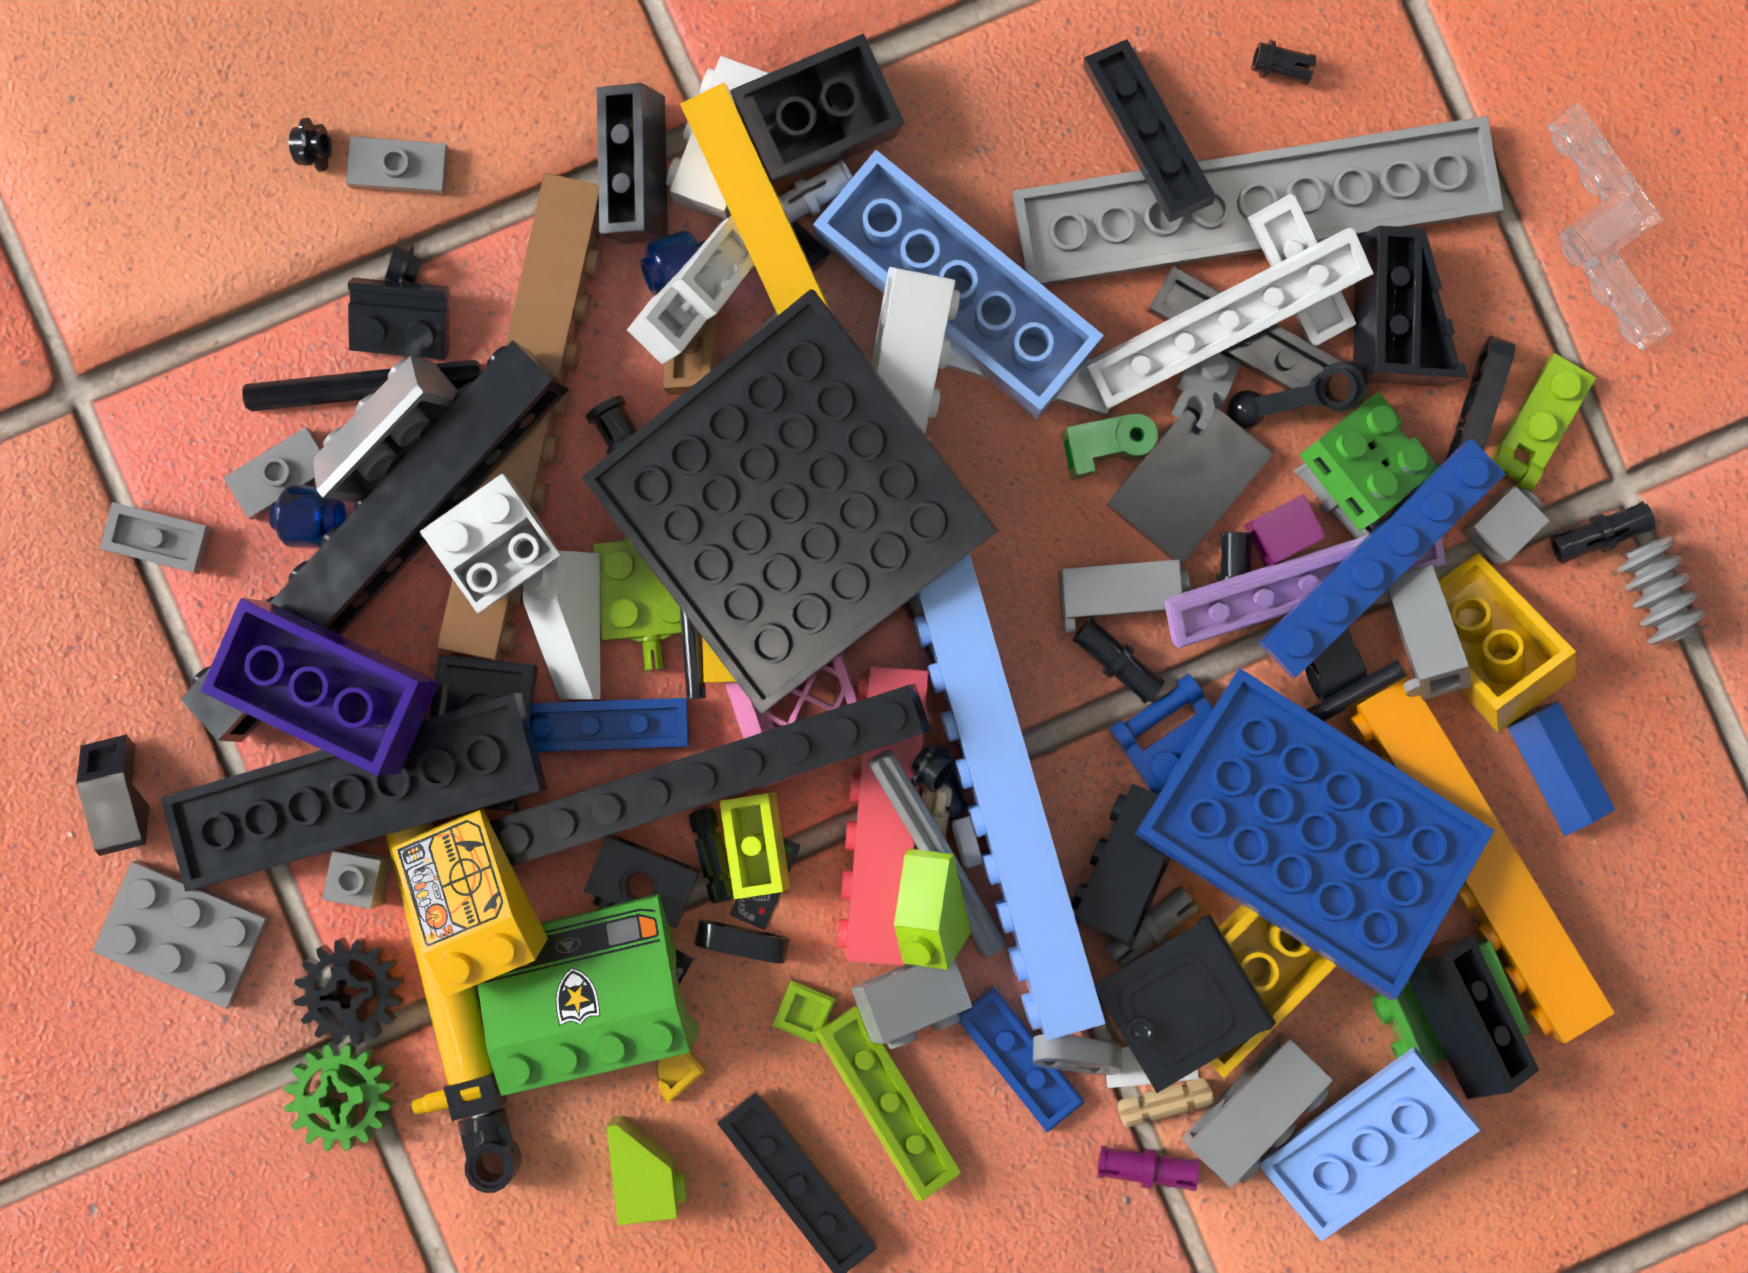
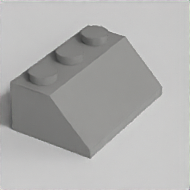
M414 356L398 362L389 371V379L375 393L366 396L358 403L353 417L343 427L332 431L323 442L324 447L313 458L316 489L323 498L356 502L364 493L375 489L387 476V469L390 464L399 456L407 454L418 443L424 427L432 420L441 418L454 404L453 399L458 390L434 362Z

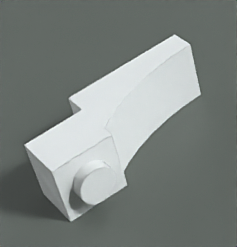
M732 216L718 225L699 250L671 281L648 302L627 329L661 364L677 356L685 349L705 321L718 313L754 265Z

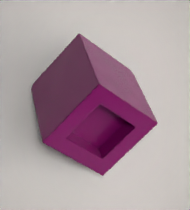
M1304 494L1244 524L1246 531L1252 532V543L1265 567L1273 565L1323 540L1325 537Z

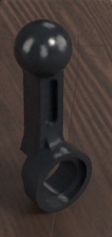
M1339 361L1327 366L1320 373L1319 378L1308 385L1262 396L1251 390L1240 391L1230 399L1227 412L1229 418L1242 428L1248 429L1260 424L1265 415L1307 405H1326L1335 411H1346L1357 407L1364 401L1369 390V381L1365 371L1358 364L1351 361ZM1336 373L1347 376L1351 382L1352 391L1346 400L1335 398L1330 391L1329 383L1332 376Z

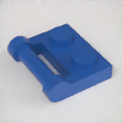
M1186 674L1177 680L1176 688L1126 722L1119 720L1108 728L1148 789L1157 794H1160L1164 788V782L1188 743H1192L1213 709L1201 688L1190 674ZM1185 704H1190L1196 714L1141 750L1135 738Z

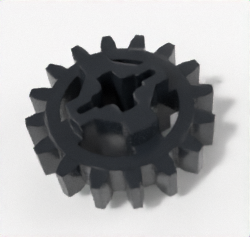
M340 938L334 942V952L325 944L316 949L320 961L310 958L302 963L304 969L310 974L309 976L295 979L294 985L305 989V995L295 999L294 1004L297 1006L307 1005L309 1012L301 1019L303 1024L310 1023L313 1020L319 1024L314 1036L320 1038L330 1031L333 1033V1045L338 1046L349 1035L351 1042L355 1046L364 1042L365 1031L373 1039L383 1033L379 1021L389 1025L396 1020L397 1017L389 1008L399 1006L404 1001L403 997L393 993L395 987L404 983V977L391 976L390 970L398 962L396 959L386 962L380 959L384 950L383 946L378 945L368 952L366 951L365 938L356 939L352 948H349L346 938ZM359 962L367 965L376 976H371L362 970ZM333 963V967L330 968L332 977L326 986L319 987L322 975ZM346 984L348 987H357V989L367 988V990L359 993L354 998H351L350 995L343 996L342 993L332 995L333 992L341 989ZM380 995L377 1008L366 1020L365 1015L368 1014L367 1004L374 996ZM324 1007H328L338 1014L339 1020L333 1018Z

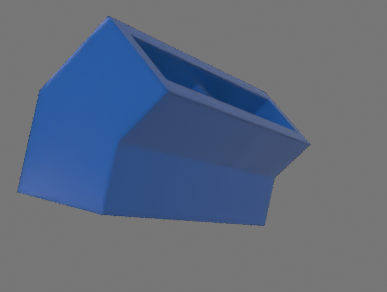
M1559 701L1542 705L1508 726L1564 836L1598 821L1615 810Z

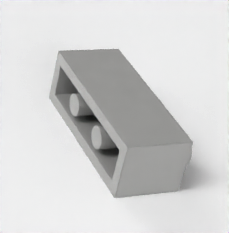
M1280 1032L1181 1138L1208 1167L1232 1188L1238 1181L1245 1183L1258 1171L1261 1166L1259 1158L1272 1145L1275 1148L1279 1147L1292 1135L1295 1130V1126L1292 1123L1305 1110L1308 1112L1315 1110L1326 1099L1329 1093L1326 1087L1333 1080L1290 1038Z

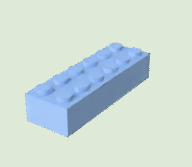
M877 150L874 151L813 224L816 239L883 294L889 266L954 279V290H959L960 292L959 307L955 319H948L944 339L950 341V348L1037 420L1099 347L1104 336Z

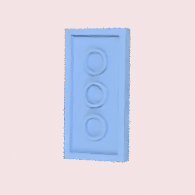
M1414 1046L1297 1130L1282 1145L1272 1148L1259 1158L1261 1161L1260 1168L1322 1242L1479 1132L1480 1126L1478 1121Z

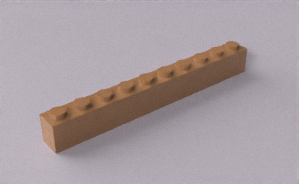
M544 173L505 346L513 340L527 348L565 385L568 370L575 371L579 360L581 344L575 341L578 324L586 323L590 311L591 296L585 294L589 276H597L601 262V249L596 248L599 235V184ZM570 389L475 492L499 475L504 474L514 482L535 514L536 511H544L549 493V483L543 482L547 463L554 464L558 454L560 438L554 435L557 417L564 418L570 399ZM452 579L437 648L503 661L505 652L511 653L515 645L517 625L511 624L515 605H523V584L482 613L477 614L461 589Z

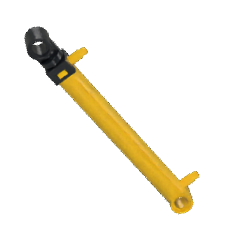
M431 822L386 835L448 1082L443 1087L444 1090L425 1094L422 1098L414 1099L412 1101V1109L417 1115L449 1109L451 1121L459 1120L457 1124L466 1156L465 1176L469 1184L478 1191L495 1193L505 1188L518 1172L521 1165V1151L517 1143L513 1141L506 1109L501 1108L508 1099L507 1095L501 1096L489 1059L483 1019L475 987L472 986L445 998L423 955L392 852L394 845L434 829V824ZM490 1152L498 1154L504 1162V1172L493 1174L487 1171L482 1163L483 1154Z

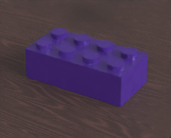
M240 598L200 692L376 776L400 774L440 682L268 601Z

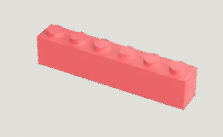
M870 666L869 676H859L858 700L860 701L916 683L925 711L929 671ZM923 734L862 753L861 773H851L849 802L859 803L857 822L847 821L845 850L854 851L853 870H843L841 899L850 900L849 919L839 918L837 948L846 949L845 961L904 966L894 921L904 856L908 849H914V840L871 770L869 762L879 753L890 750L896 755L911 780L913 773L910 771L915 758L922 751ZM917 786L915 789L919 794V786Z

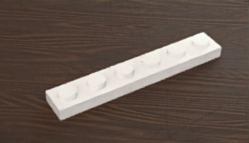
M1349 227L1085 362V365L1105 406L1109 409L1374 273L1355 230Z

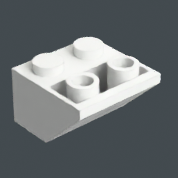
M504 474L496 477L420 531L477 614L482 613L561 557L538 516L514 482Z

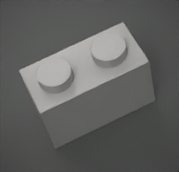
M955 959L948 970L905 964L851 986L870 1041L879 1044L887 1043L889 1049L897 1048L916 1040L917 1037L914 1031L931 1025L933 1030L951 1026L961 1020L958 1013L973 1007Z

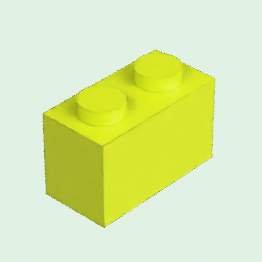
M772 792L720 800L734 899L779 893L790 889L777 793Z

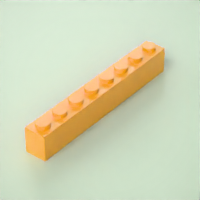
M1408 675V677L1350 707L1354 715L1349 719L1350 724L1363 743L1370 741L1380 758L1495 830L1456 899L1466 911L1472 909L1481 924L1476 928L1479 937L1491 941L1494 950L1499 953L1506 965L1503 971L1511 989L1517 995L1523 993L1532 1009L1527 1012V1015L1535 1029L1543 1037L1548 1035L1550 1038L1566 1044L1612 1016L1615 1012L1425 700H1422L1421 695L1414 697L1406 695L1403 685L1407 681L1412 680Z

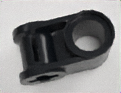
M1348 628L1305 669L1310 687L1320 701L1367 676L1364 662L1355 648Z

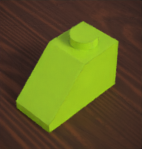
M908 849L904 856L894 921L903 964L948 970L971 934L954 854Z
M612 1117L607 1125L617 1224L626 1225L676 1219L681 1209V1203L688 1202L685 1172L677 1173L676 1159L624 1117Z

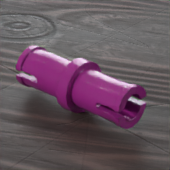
M1101 1145L1097 1177L1140 1182L1141 1188L1151 1189L1152 1184L1196 1192L1199 1178V1160L1156 1155L1155 1149L1145 1148L1144 1153L1107 1148Z

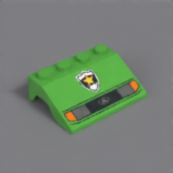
M660 894L540 922L548 940L536 960L478 984L487 1052L501 1096L690 1053L700 1033L698 1022L687 1013L677 980L676 948Z

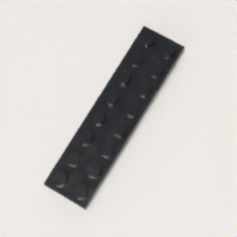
M513 693L423 720L400 774L376 776L324 750H320L160 798L186 892L547 790L522 694Z

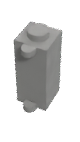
M1179 559L1066 568L1058 572L1061 614L1065 633H1075V619L1166 612L1165 598L1190 591L1188 571H1180Z
M1433 564L1422 568L1412 566L1375 603L1384 604L1389 602L1415 679L1409 680L1403 685L1406 695L1408 697L1421 695L1422 700L1471 687L1470 671Z

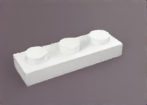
M1292 194L1285 196L1247 218L1271 267L1317 244V240L1296 197ZM1341 291L1294 314L1308 343L1315 347L1357 324Z

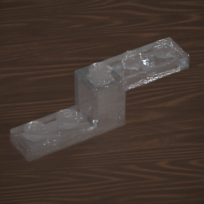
M1576 102L1556 117L1547 127L1552 132L1551 138L1558 151L1565 156H1569L1579 169L1580 180L1584 187L1593 195H1598L1603 203L1557 236L1562 242L1561 248L1567 260L1576 267L1580 266L1590 280L1589 286L1594 297L1602 305L1609 306L1619 320L1618 328L1623 337L1629 343L1637 345L1642 351L1660 342L1674 331L1617 252L1662 221L1663 218L1579 102Z

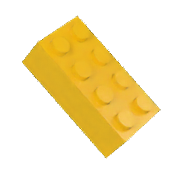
M1243 904L1219 926V929L1275 1019L1276 1024L1272 1029L1256 1034L1209 1062L1223 1078L1337 966Z

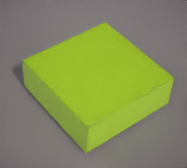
M791 979L772 1026L818 1044L819 1040L814 1032L825 1026L836 997Z

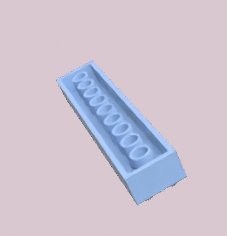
M968 554L909 601L917 600L921 616L914 617L915 620H913L921 648L930 645L935 662L927 666L934 694L943 692L948 711L940 713L947 740H957L962 758L955 759V769L959 783L963 789L971 788L975 805L967 807L975 835L977 837L985 836L989 850L988 852L981 853L986 877L991 885L998 884L1002 899L994 901L998 919L1005 934L1012 932L1016 944L1007 948L1013 971L1018 981L1026 980L1029 993L1021 995L1024 1010L1032 1030L1040 1028L1048 1041L1104 1025L1105 1020L970 554Z

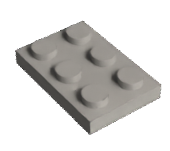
M138 860L132 861L92 952L227 1009L232 1007L270 920V916L204 888L185 892L182 879Z

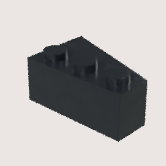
M1379 225L1359 236L1358 239L1374 274L1355 283L1354 319L1357 324L1354 325L1353 362L1365 371L1369 382L1444 387L1468 378L1464 363L1459 364L1451 335L1455 333L1451 318L1446 319L1438 290L1442 289L1426 230Z

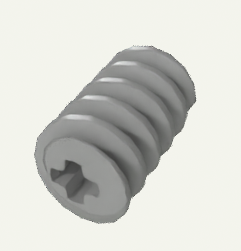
M1673 536L1658 539L1621 554L1627 555L1628 560L1617 568L1619 574L1634 573L1636 576L1625 586L1626 591H1642L1643 596L1632 604L1633 608L1650 609L1651 613L1640 622L1641 627L1658 628V632L1647 640L1649 645H1661L1672 642L1707 627L1695 626L1706 615L1703 608H1687L1698 598L1696 590H1680L1690 580L1689 573L1672 572L1683 561L1681 554L1664 553L1675 543Z

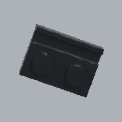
M355 277L348 282V290H350V302L348 303L349 350L445 359L448 356L449 286Z

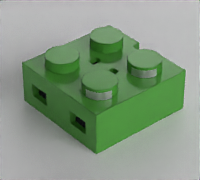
M1377 392L1299 454L1359 531L1381 518L1439 467L1415 436L1408 439L1399 426L1404 422L1380 392Z

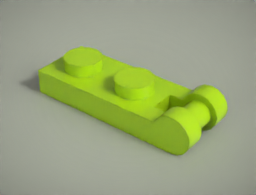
M1556 353L1548 357L1490 457L1508 477L1516 481L1515 486L1517 488H1524L1530 492L1540 480L1544 467L1597 378ZM1517 447L1530 454L1526 463L1513 457Z

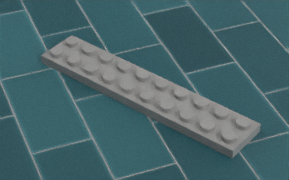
M1488 116L1198 161V165L1215 193L1214 202L1170 223L1141 171L1013 190L1012 193L1024 271L1043 286L1263 252L1247 218L1289 194L1296 197L1317 243L1349 227L1354 229L1357 237L1379 225L1417 228L1498 215L1504 210Z

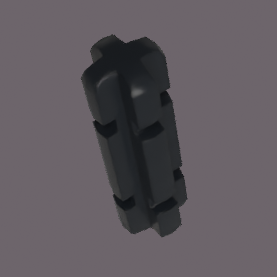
M704 808L693 811L689 814V821L692 833H697L698 839L694 841L704 878L708 877L709 884L706 885L709 900L712 903L729 901L734 898L731 878L727 876V872L730 869L721 833L717 834L715 828L719 826L715 810L713 808Z

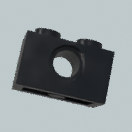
M614 834L606 836L584 890L595 896L592 903L602 908L640 899L631 892L629 880L633 873L644 872L653 879L654 891L652 895L660 894L669 926L676 928L680 924L701 870Z

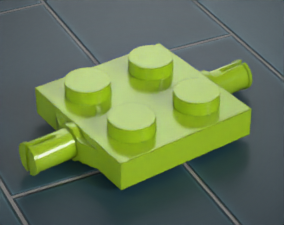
M627 537L617 542L593 544V552L600 553V624L602 640L631 639L642 642L644 671L654 670L652 651H654L656 670L665 669L661 640L682 633L679 605Z

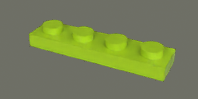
M858 1006L851 1007L814 1032L916 1201H924L961 1174L884 1045L870 1041Z

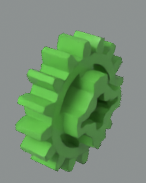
M351 1041L344 1045L341 1052H339L337 1045H333V1042L324 1045L323 1056L316 1049L307 1053L305 1057L308 1065L299 1063L291 1070L299 1081L290 1082L284 1087V1091L295 1095V1100L284 1106L285 1112L297 1111L299 1116L291 1127L293 1130H297L305 1126L309 1130L305 1140L308 1144L318 1137L324 1138L323 1147L325 1151H330L335 1147L338 1140H340L344 1151L350 1150L355 1146L356 1136L365 1144L374 1137L371 1127L381 1129L387 1123V1119L379 1112L391 1109L395 1102L390 1098L384 1097V1092L394 1086V1081L381 1080L379 1075L386 1069L387 1064L383 1062L373 1066L369 1062L372 1058L373 1050L369 1048L362 1054L356 1055V1047ZM349 1067H352L353 1069L357 1070L364 1077V1079H361L352 1072H350ZM322 1068L323 1072L320 1074L321 1084L315 1091L309 1092L314 1076ZM337 1089L338 1093L346 1092L348 1100L343 1103L341 1099H333L331 1092ZM370 1100L365 1117L357 1124L356 1119L359 1117L358 1107L364 1101ZM315 1113L327 1119L330 1125L323 1122Z

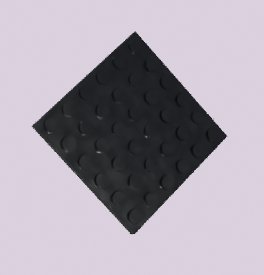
M812 289L808 290L582 476V479L760 714L768 711L999 531L823 300Z

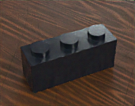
M642 82L597 87L599 232L601 235L624 244L668 240L665 96Z
M1135 784L1131 785L1127 795L1120 793L1110 814V820L1115 822L1108 840L1102 837L1099 839L1090 860V865L1096 868L1089 884L1080 883L1071 903L1072 910L1076 911L1075 920L1077 925L1131 949L1171 859L1135 835V832L1159 796V794Z
M1473 935L1433 944L1426 948L1408 980L1466 1098L1472 1099L1512 1092L1537 1073L1539 1068Z

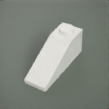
M558 550L561 557L523 583V603L559 700L600 699V553Z

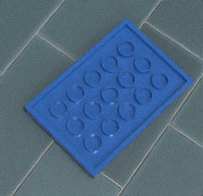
M1239 668L1135 832V835L1392 1001L1399 997L1495 830Z

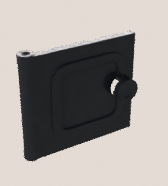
M1211 914L1200 917L1194 926L1094 984L1097 994L1156 1093H1159L1256 1034L1272 1029L1276 1024L1275 1019Z

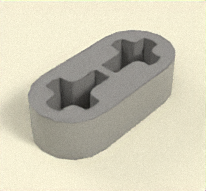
M1044 1034L1033 1038L1032 1063L1039 1067L1091 1075H1114L1122 1071V1046L1110 1041L1070 1035L1047 1041Z

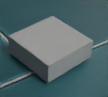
M966 814L952 818L950 823L963 866L970 868L983 864L970 816Z

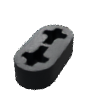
M701 919L698 923L694 944L713 951L783 964L785 963L790 939L770 932Z

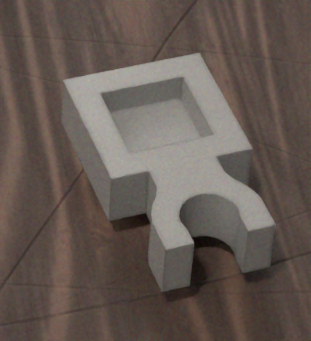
M1217 353L1184 370L1176 387L1184 392L1175 404L1171 414L1180 418L1186 407H1192L1200 414V419L1196 426L1205 430L1213 416L1215 406L1220 408L1225 401L1241 363L1221 353Z

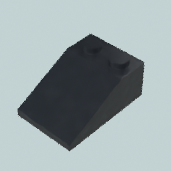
M864 33L730 90V94L771 183L852 157L894 139L905 124Z

